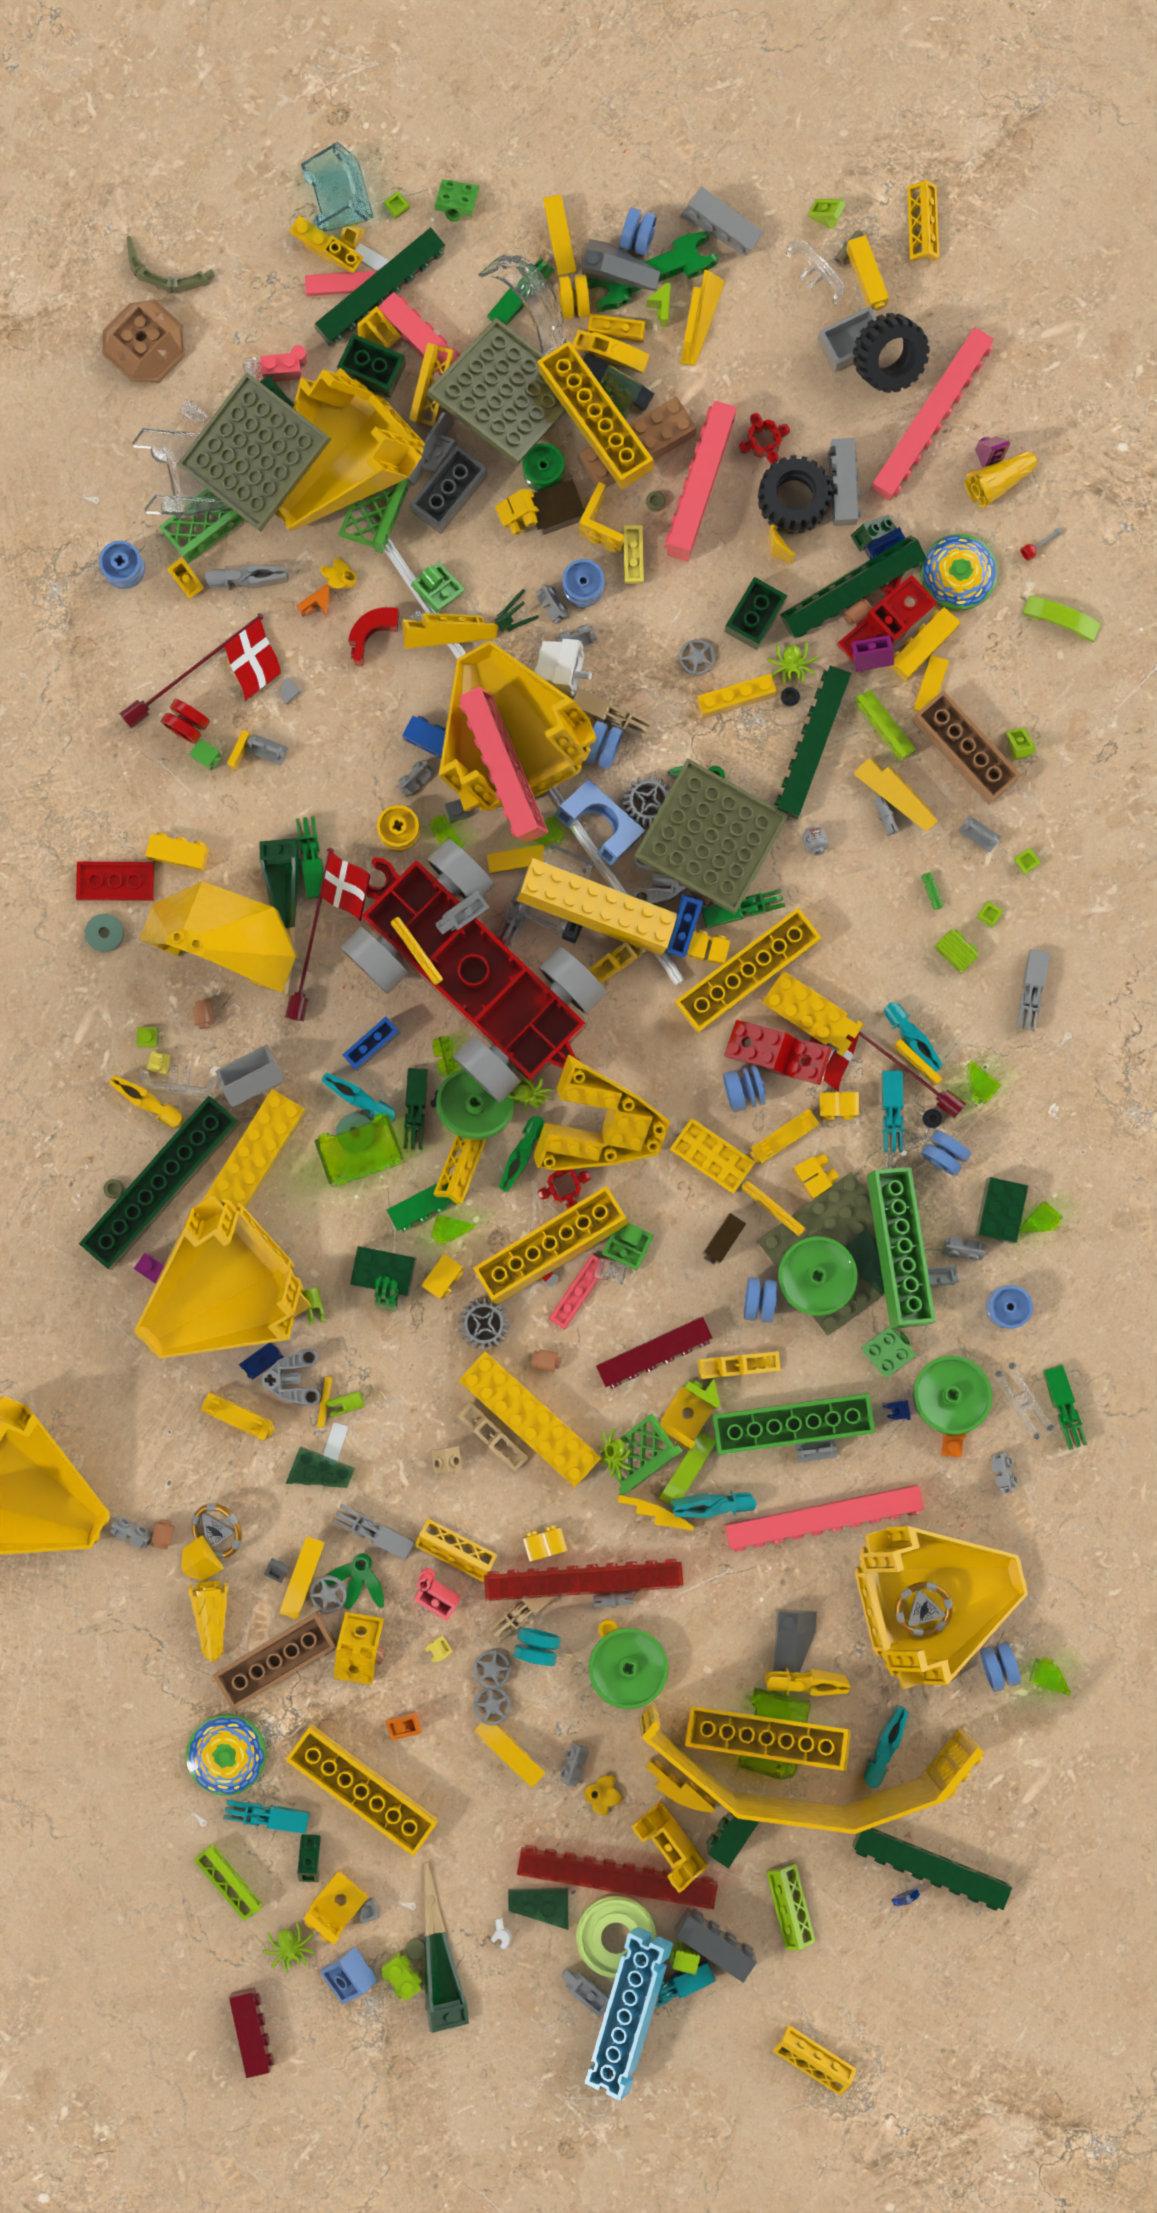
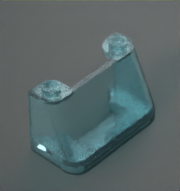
M338 141L301 163L303 179L306 183H310L315 190L320 212L315 215L314 223L319 230L327 232L367 222L373 218V211L360 164L357 158Z

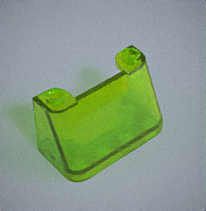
M381 1113L375 1115L371 1123L335 1136L329 1135V1132L323 1133L318 1136V1139L314 1140L331 1187L342 1186L406 1162L389 1114Z
M755 1687L750 1695L752 1706L756 1707L754 1714L756 1716L807 1723L811 1707L809 1699L777 1691H769L760 1687ZM737 1755L738 1767L779 1780L793 1778L798 1764Z

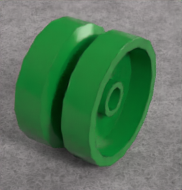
M535 444L531 451L523 458L524 480L533 490L540 491L560 484L563 481L565 473L563 455L552 444Z

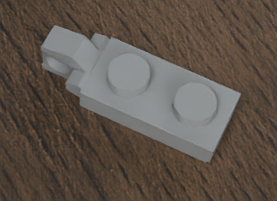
M477 890L442 916L443 918L436 923V926L442 934L450 929L459 930L489 909V905Z
M566 1968L562 1972V1978L568 1982L566 1987L569 1989V1992L600 2017L605 2012L610 1997L578 1971L574 1974Z

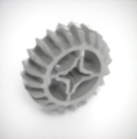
M645 775V781H642L641 777L637 778L638 784L632 781L631 785L633 788H626V791L630 794H624L623 798L627 799V801L623 802V806H629L625 809V812H632L630 817L632 819L636 817V823H639L640 820L643 821L642 827L646 826V822H649L650 826L656 814L652 816L645 814L649 810L658 811L661 807L660 802L656 799L658 791L662 793L664 799L670 791H666L669 787L668 783L662 786V778L655 782L656 776H653L652 781H649L648 775ZM646 787L652 788L649 793L638 792ZM653 795L652 803H649L645 808L646 800H649ZM634 797L638 798V801L642 803L640 812L636 810L633 804Z
M487 1297L483 1298V1303H480V1299L476 1298L477 1305L474 1306L473 1302L470 1301V1309L466 1306L463 1307L467 1312L466 1315L463 1313L459 1314L460 1317L464 1318V1321H458V1324H464V1328L458 1330L459 1332H466L462 1339L469 1337L468 1345L472 1341L475 1342V1349H477L478 1344H482L481 1350H485V1344H488L489 1349H493L492 1342L499 1346L500 1343L497 1339L500 1338L502 1341H505L506 1338L502 1336V1333L509 1334V1331L505 1330L504 1327L511 1326V1323H505L504 1319H509L510 1316H503L502 1313L507 1311L506 1308L501 1311L498 1309L502 1303L494 1306L492 1300L490 1304L487 1303ZM481 1307H488L492 1309L484 1317H481L474 1312L476 1309ZM496 1313L501 1322L499 1331L491 1323ZM491 1315V1317L488 1319L489 1321L487 1324L490 1328H492V1330H490L489 1328L486 1329L484 1327V1329H481L478 1332L481 1323L476 1317H478L479 1319L483 1318L484 1320L485 1318H488ZM470 1316L477 1323V1328L473 1334H471L468 1327ZM483 1331H489L495 1336L489 1340L477 1339Z

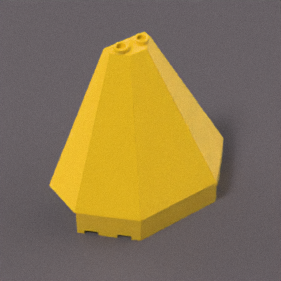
M339 368L337 373L323 369L315 382L300 377L293 409L332 440L275 513L291 531L409 478L422 458L421 455L423 454L425 443L382 396L379 394L376 396L371 393L366 385L356 378L354 380L351 379L341 368Z
M492 641L483 643L457 659L439 777L458 793L464 811H470L472 808L488 811L495 810L496 807H504L502 801L500 802L495 794V791H497L495 784H492L488 777L490 771L482 762L481 756L483 754L481 749H478L475 745L474 738L476 737L467 725L468 717L462 712L459 705L461 703L459 696L479 686L493 695L534 798L580 773L582 769L581 764L583 761H586L591 751L590 746L592 743H595L597 738L590 723V718L574 700Z
M204 881L152 904L139 941L179 957L182 950L202 957L250 979L249 982L280 993L283 992L295 958L299 959L277 909Z
M211 1195L191 1208L139 1317L134 1332L137 1338L143 1340L149 1350L156 1354L159 1359L285 1341L290 1338L294 1322L293 1318L310 1308L311 1304L302 1294L305 1290L300 1278L294 1276L292 1269L295 1267L292 1260L243 1205L238 1203L232 1205L229 1200L222 1198L217 1200L215 1196Z
M3 1395L0 1398V1555L92 1549L93 1545L100 1538L101 1529L109 1521L110 1512L29 1407Z
M910 1526L886 1527L883 1530L866 1534V1546L862 1547L859 1556L861 1563L855 1570V1577L873 1651L878 1657H883L886 1661L885 1667L892 1676H897L900 1679V1686L903 1690L920 1684L947 1686L1028 1595L1027 1584L1024 1580L1022 1564L1018 1555ZM926 1581L936 1583L944 1588L951 1597L953 1613L950 1622L941 1632L933 1636L918 1637L909 1634L899 1625L896 1618L895 1607L898 1597L908 1586L914 1583ZM921 1589L945 1612L946 1608L940 1594L935 1591ZM917 1591L913 1592L903 1604V1613L907 1623ZM943 1618L912 1627L923 1630L935 1627Z

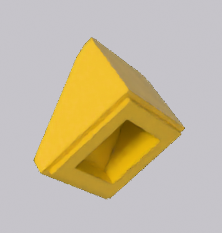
M345 222L339 240L356 249L365 229L351 222Z

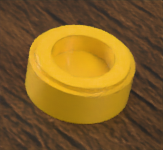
M605 1619L599 1624V1635L603 1637L609 1632L618 1629L615 1621Z

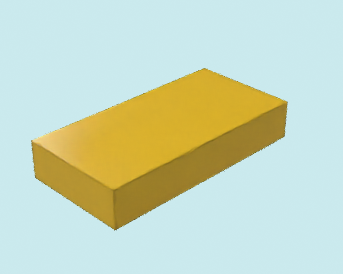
M242 730L227 762L230 769L237 770L248 746L247 740L249 737H252L250 732Z

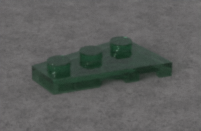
M865 1227L846 1249L855 1261L857 1274L883 1296L885 1291L878 1248Z
M300 1446L286 1484L297 1483L347 1488L355 1468Z
M568 1888L508 1889V1911L569 1930Z

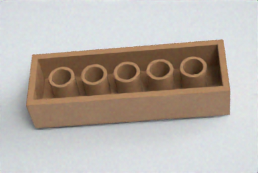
M677 396L629 424L653 460L696 436V426ZM591 446L578 453V461L595 489L599 482L605 484L606 488L616 483Z
M944 690L913 717L912 721L988 805L993 803L1022 776Z
M316 1611L218 1670L212 1676L230 1707L234 1710L337 1647V1642L319 1611Z

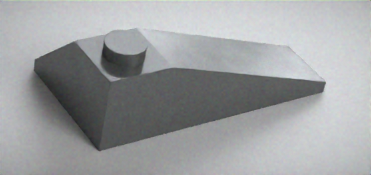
M589 239L582 264V274H586L587 278L657 291L660 271L608 242Z
M777 1609L773 1671L785 1672L787 1668L789 1673H800L816 1632V1611Z

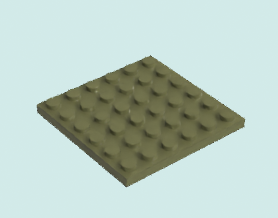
M497 318L427 390L426 394L516 465L521 462L535 444L542 439L566 412L538 371L537 361L545 355Z
M246 372L177 465L261 532L332 439Z
M687 758L633 858L735 915L788 815Z
M852 1172L792 1215L795 1220L805 1227L802 1235L797 1236L781 1223L757 1241L778 1270L787 1250L798 1241L809 1237L833 1239L843 1245L852 1255L857 1268V1285L851 1299L836 1312L820 1316L812 1315L826 1336L885 1294L870 1196Z

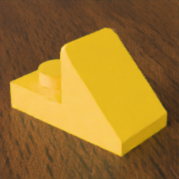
M183 557L166 568L188 599L204 589Z

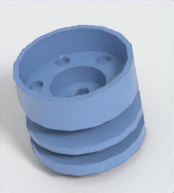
M756 1065L750 1066V1076L747 1069L743 1068L742 1078H739L736 1070L723 1073L724 1085L733 1113L745 1110L746 1100H749L752 1107H756L755 1098L758 1099L760 1106L766 1104L764 1082Z

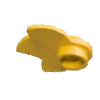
M334 558L333 567L321 566V573L328 579L327 585L330 587L341 589L343 587L353 588L356 585V574L339 558Z
M611 1775L602 1776L595 1784H590L585 1788L584 1798L588 1803L592 1804L595 1813L607 1815L608 1806H615L622 1801L621 1794L613 1789L616 1777ZM597 1791V1796L592 1798V1792Z

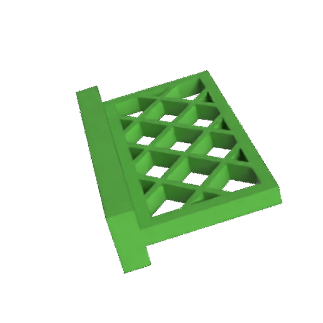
M408 479L394 484V489L389 492H385L383 489L381 490L382 495L374 498L370 495V500L362 503L359 500L351 504L339 531V537L375 548V552L383 554L408 492ZM385 498L388 502L387 506L379 509L376 502ZM373 503L376 510L367 514L364 507ZM361 508L364 516L354 519L353 511ZM379 514L381 521L372 525L369 518ZM367 520L370 526L360 530L357 523ZM355 525L358 531L353 534L345 532L346 528ZM373 531L375 535L373 541L365 539L363 534Z
M208 489L159 526L160 530L188 564L245 520L233 509L223 511L224 502L219 498H212L213 493ZM200 502H208L207 509H197ZM211 502L221 503L220 510H210ZM186 513H193L191 522L182 521ZM196 514H206L205 522H195ZM209 515H219L215 523H208ZM171 525H178L176 533H168L166 529ZM182 525L191 526L189 534L180 533ZM194 526L204 527L203 532L199 535L193 534ZM179 538H189L188 544L181 548L178 545Z
M653 1414L647 1416L620 1438L625 1443H629L631 1453L628 1456V1465H624L631 1469L628 1470L626 1479L623 1475L619 1479L616 1469L614 1475L621 1484V1487L618 1488L619 1491L624 1495L635 1489L683 1452L679 1445L674 1447ZM647 1422H650L653 1426V1433L646 1431ZM635 1432L641 1434V1442L634 1441ZM646 1436L653 1437V1446L646 1444ZM658 1439L664 1442L666 1445L665 1449L658 1448ZM634 1445L641 1447L640 1455L634 1454ZM646 1449L652 1450V1459L645 1457ZM633 1458L640 1460V1468L633 1467Z

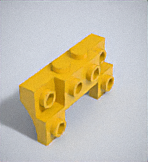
M661 1800L652 1805L644 1815L640 1816L631 1825L635 1835L640 1838L642 1843L651 1838L671 1865L673 1870L667 1877L679 1893L685 1890L708 1867L705 1860Z

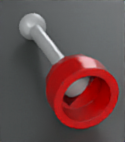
M1056 528L1054 533L1038 544L1023 546L1020 549L1023 558L1027 561L1033 559L1036 556L1037 548L1053 537L1061 535L1062 530Z

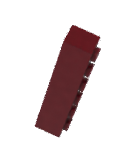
M702 1316L596 1365V1368L605 1387L610 1386V1389L621 1385V1380L626 1378L628 1381L639 1377V1372L643 1370L646 1373L656 1369V1364L662 1361L665 1365L675 1360L673 1357L681 1353L684 1356L693 1352L691 1348L697 1345L701 1348L710 1344L709 1340L713 1337Z

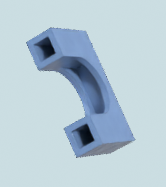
M589 780L565 800L554 815L568 828L587 813H596L605 817L612 826L613 836L603 844L598 855L611 867L640 840L645 832L639 823H636L610 797L606 796Z

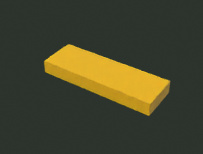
M590 313L587 332L592 334L596 332L611 338L643 342L646 321Z
M933 655L930 656L913 710L919 712L939 694L949 660Z
M543 844L486 854L490 874L527 868L532 858L547 863Z
M901 1039L893 1045L933 1085L936 1086L942 1080Z

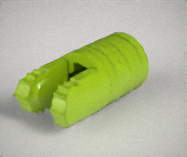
M318 1287L305 1290L302 1294L311 1304V1307L305 1310L308 1324H314L313 1308L317 1310L319 1321L321 1323L326 1322Z
M360 1390L326 1401L328 1407L340 1404L343 1406L330 1412L331 1417L365 1407Z

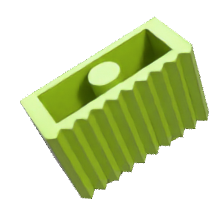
M950 929L933 948L962 974L979 956L977 953L978 949L972 943L967 944L963 940L964 936L961 932Z
M675 1941L669 1956L672 1969L696 1975L700 1959L699 1952L686 1943H682V1941Z

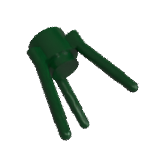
M524 589L512 599L502 612L496 615L497 617L494 621L502 632L506 629L510 632L514 628L539 618L536 615L513 625L511 624L514 622L511 616L525 602L522 601L510 612L507 611L523 595Z

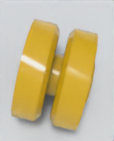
M586 274L575 275V288H572L569 276L559 277L558 295L563 320L574 318V306H577V313L580 318L590 317Z
M394 805L382 811L377 821L378 835L383 844L392 851L402 852L409 850L416 845L420 838L421 828L418 818L413 810L406 806ZM400 826L402 830L397 831L396 828Z

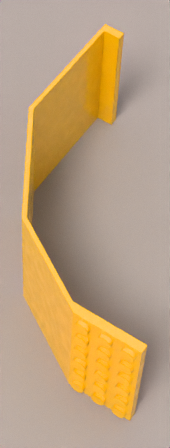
M651 1703L639 1717L641 1738L738 1819L850 1834L865 1831L942 1803L948 1797L951 1799L958 1790L956 1787L960 1782H965L970 1776L971 1772L969 1771L972 1767L979 1765L984 1758V1751L966 1731L959 1727L919 1778L840 1806L731 1791L659 1730L661 1725L658 1709L655 1705Z

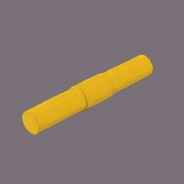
M325 1376L317 1421V1427L319 1428L325 1427L328 1409L326 1401L330 1399L333 1377Z

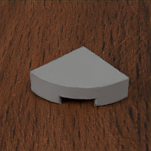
M288 677L284 680L281 687L282 698L286 704L301 693Z
M374 1897L367 1900L362 1906L359 1915L360 1924L380 1917Z

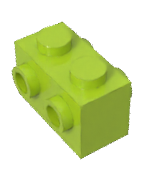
M398 1951L383 1962L381 1974L387 1982L390 1981L392 1983L396 1996L399 1999L402 1997L406 2002L421 1990L423 1980L417 1971H413L408 1958Z

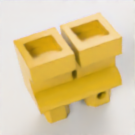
M520 489L495 506L503 527H509L512 535H520L524 532L523 521L526 527H531L538 523L535 514L539 512V509L533 504L532 498L534 494L532 490Z
M824 1153L816 1157L812 1156L792 1168L801 1183L817 1174L816 1177L803 1184L811 1199H814L833 1186L832 1183L839 1178L834 1169L826 1174L821 1167L829 1163Z

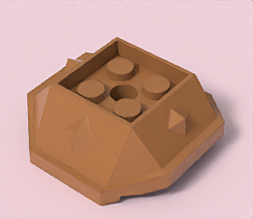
M155 299L129 303L103 330L102 354L131 382L160 383L185 357L183 325ZM142 336H145V337H146V339H145L144 341H142V342L138 341V339H139L140 337H142Z

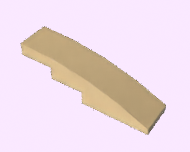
M471 1401L456 1414L515 1472L529 1458Z

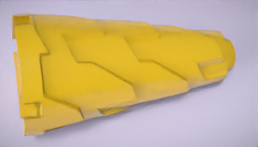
M1023 452L1007 460L970 471L965 475L968 479L964 481L970 499L973 502L978 500L980 504L976 506L980 508L991 505L993 501L1005 494L1008 489L1019 483V480L1032 473L1033 469L1037 467L1038 458L1034 453Z
M204 1581L195 1583V1589L190 1585L188 1587V1597H190L201 1652L203 1657L207 1658V1661L212 1662L219 1660L224 1649L228 1583L223 1582V1586H220V1581Z

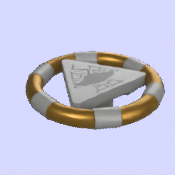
M208 1503L201 1506L194 1513L192 1519L194 1540L201 1536L199 1523L202 1517L205 1538L211 1549L235 1533L232 1546L228 1550L212 1549L217 1558L232 1556L239 1549L242 1541V1530L239 1520L231 1510L218 1503ZM207 1511L221 1512L228 1518L230 1523L226 1519L219 1520L207 1513Z
M927 1581L908 1586L898 1597L895 1607V1614L899 1625L909 1634L918 1637H929L941 1632L950 1622L953 1613L952 1600L947 1591L936 1583ZM921 1589L935 1591L940 1594L946 1608L945 1612ZM917 1591L907 1623L903 1613V1604L913 1592ZM943 1618L935 1627L923 1630L912 1627Z

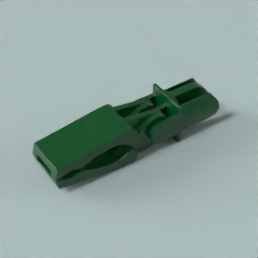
M408 1068L405 1100L408 1113H405L403 1149L408 1148V1135L411 1132V1150H415L416 1133L419 1132L418 1148L423 1150L425 1114H422V1108L426 1109L428 1069Z

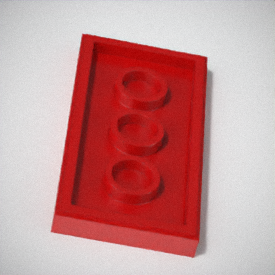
M77 861L76 900L154 901L155 863Z

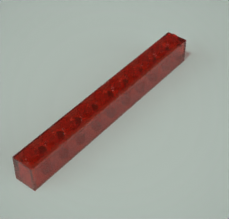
M666 1559L665 1563H657V1560L645 1561V1564L637 1565V1561L626 1562V1565L618 1566V1563H607L606 1567H598V1564L586 1565V1568L579 1569L578 1565L566 1566L567 1569L559 1570V1567H548L547 1571H539V1568H529L527 1572H519L518 1569L507 1570L505 1574H499V1571H488L487 1575L483 1577L485 1601L682 1588L684 1586L682 1562H677L676 1559Z
M533 1845L521 1847L517 1875L714 1910L718 1884L710 1876L695 1878L685 1890L679 1893L667 1877L672 1871L670 1869L657 1871L652 1866L644 1865L643 1868L635 1867V1864L630 1862L617 1864L612 1859L600 1861L590 1855H585L583 1858L576 1856L577 1854L573 1852L560 1854L557 1853V1850L545 1848V1851L538 1850Z

